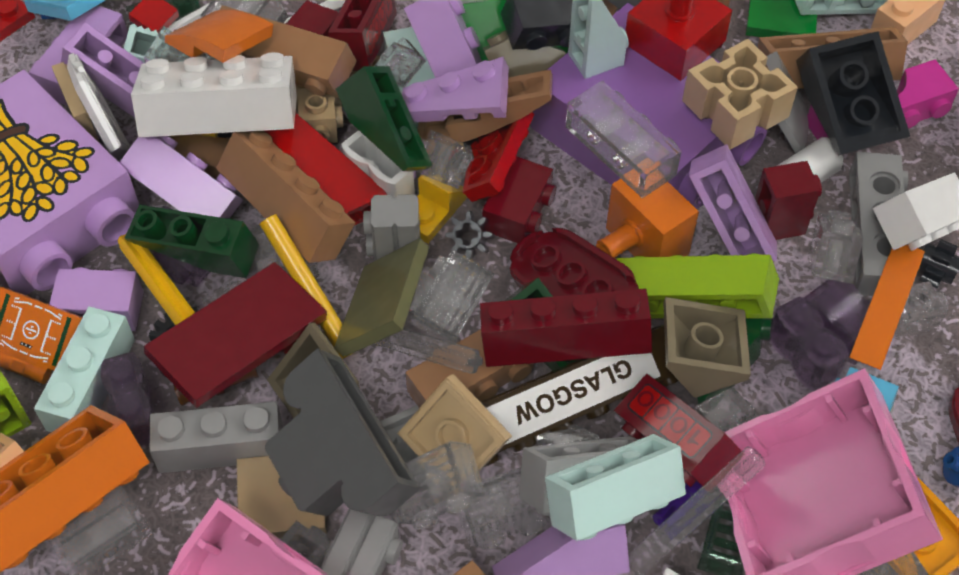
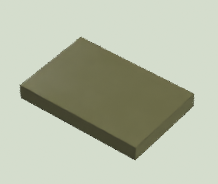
M421 238L364 266L334 349L343 357L403 330L429 246Z

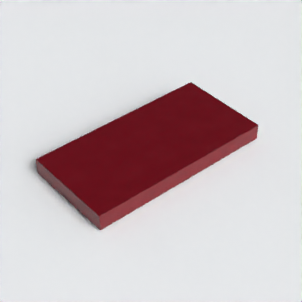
M273 262L144 345V353L194 407L198 408L296 341L309 323H316L318 326L327 319V311L276 262Z

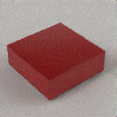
M142 0L128 15L129 20L138 27L141 25L143 29L149 27L151 32L156 30L159 34L161 32L164 33L179 17L178 9L165 0Z

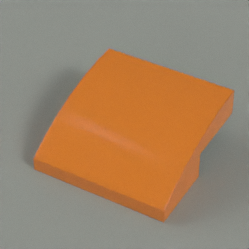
M217 10L165 35V43L189 57H197L207 53L224 63L272 37L274 24L243 11Z

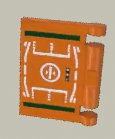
M0 287V367L46 384L52 374L51 370H55L83 317L11 289Z

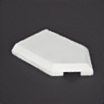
M72 53L68 56L67 69L75 91L108 152L121 160L131 146L95 81L85 71L78 55Z

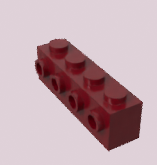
M647 288L480 303L481 337L486 367L652 353L651 315Z

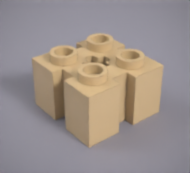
M749 39L725 50L722 62L718 63L712 57L689 69L682 99L700 120L704 118H711L713 120L711 131L724 145L727 144L730 150L753 138L757 126L767 130L789 118L798 89L779 68L769 71L765 67L768 57Z

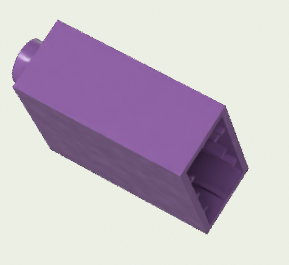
M629 3L612 15L618 26L624 30L626 29L627 14L634 8ZM629 47L626 48L624 65L586 79L568 53L547 69H551L553 75L552 100L533 111L535 115L531 122L532 129L611 185L648 162L696 209L704 205L689 177L691 160L724 146V144L711 131L713 120L711 118L700 120L682 101L687 76L680 81ZM709 55L704 61H706V60H708V59H710V58H712V57ZM757 126L753 138L730 150L737 164L743 166L754 157L765 140L767 130Z

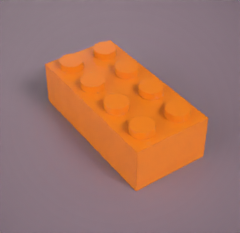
M90 405L0 468V573L5 569L21 564L28 557L29 551L44 540H50L60 535L66 529L67 523L81 513L89 512L98 507L105 495L116 487L133 481L139 475V470L150 463L124 420Z

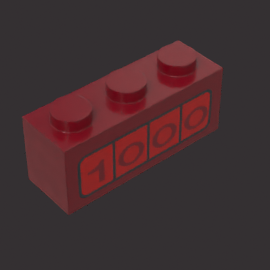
M345 0L328 31V35L330 38L347 42L357 60L352 71H359L364 66H372L384 42L383 32L389 31L397 15L394 0Z
M647 373L614 409L626 422L621 429L628 436L640 440L655 434L681 446L684 481L690 488L697 482L711 493L744 455L742 450L722 430Z

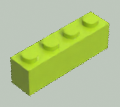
M752 253L748 255L725 256L712 254L709 256L673 255L670 257L635 256L632 258H617L618 261L631 269L639 289L647 288L651 318H664L663 302L665 297L745 310L746 318L773 317L779 276L771 255Z

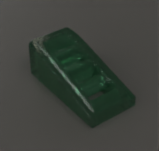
M718 490L697 569L715 575H742L744 567L737 543L716 536V532L735 537L733 533L734 527L719 523L720 518L733 522L732 512L722 509L723 504L729 505V502L724 493ZM713 545L737 552V556L734 557L712 550Z

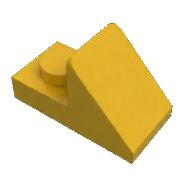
M441 174L420 175L418 178L419 195L417 197L419 202L421 239L427 244L430 243L467 199L462 192L463 186Z

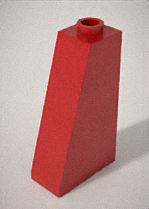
M295 113L294 129L264 131L272 137V142L295 159L296 165L307 176L312 177L319 183V188L332 200L337 201L343 206L344 212L355 222V225L363 222L364 211H371V198L374 195H387L385 190L379 187L371 177L297 113Z

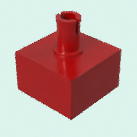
M642 0L627 14L625 31L629 40L628 47L682 81L687 76L689 69L701 64L726 41L732 9L717 0Z

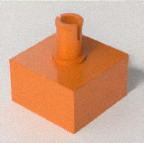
M646 162L612 184L606 229L610 234L597 240L596 247L613 258H616L626 250L634 257L688 256L699 211Z

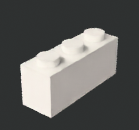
M955 172L903 192L872 208L893 251L907 244L912 251L959 229V179Z

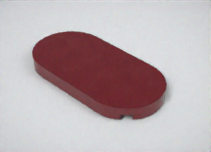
M552 228L553 232L543 233V230H539L527 235L514 247L510 256V273L519 288L539 278L553 297L639 289L634 274L629 267L572 231L564 228Z

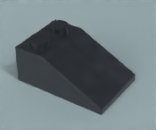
M879 31L809 48L796 60L805 93L838 156L910 137Z

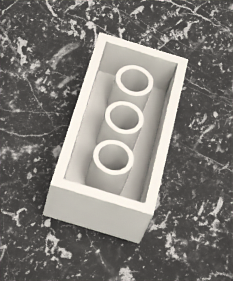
M267 53L258 58H245L243 55H237L224 63L219 60H207L204 57H191L182 62L152 59L145 64H141L131 93L138 138L294 129L297 93L293 56H283L281 53Z

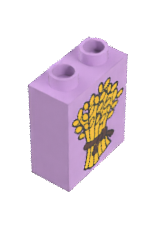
M22 70L0 84V283L5 288L28 295L35 289L39 291L52 289L58 269H72L73 263L99 245L108 247L118 244V238L127 233L139 202L128 171L25 70Z

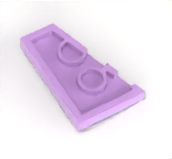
M504 57L491 61H482L475 66L455 72H447L442 76L424 82H415L403 88L402 96L414 122L444 121L449 115L462 114L465 120L477 119L479 113H492L494 118H506L509 67Z

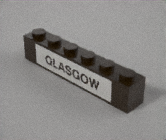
M664 324L651 328L652 353L579 359L481 401L484 407L512 435L508 442L484 467L499 461L498 453L510 447L513 448L514 452L523 450V448L537 444L535 436L549 431L551 436L573 428L572 420L586 415L587 419L590 420L610 411L608 404L619 399L623 400L646 373L664 387L678 382V379L666 367Z

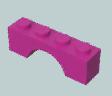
M936 59L907 68L903 73L897 94L908 129L915 126L919 121L931 117L935 119L943 117L952 108L959 88ZM811 105L807 115L809 129L816 139L821 137L829 138Z

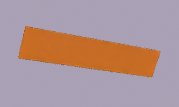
M908 245L894 251L891 249L849 358L881 370L925 251L918 248L911 251Z

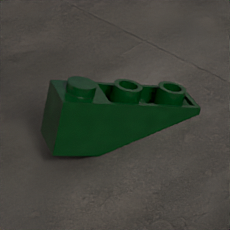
M140 204L125 236V239L131 243L209 272L247 278L260 245L243 221Z

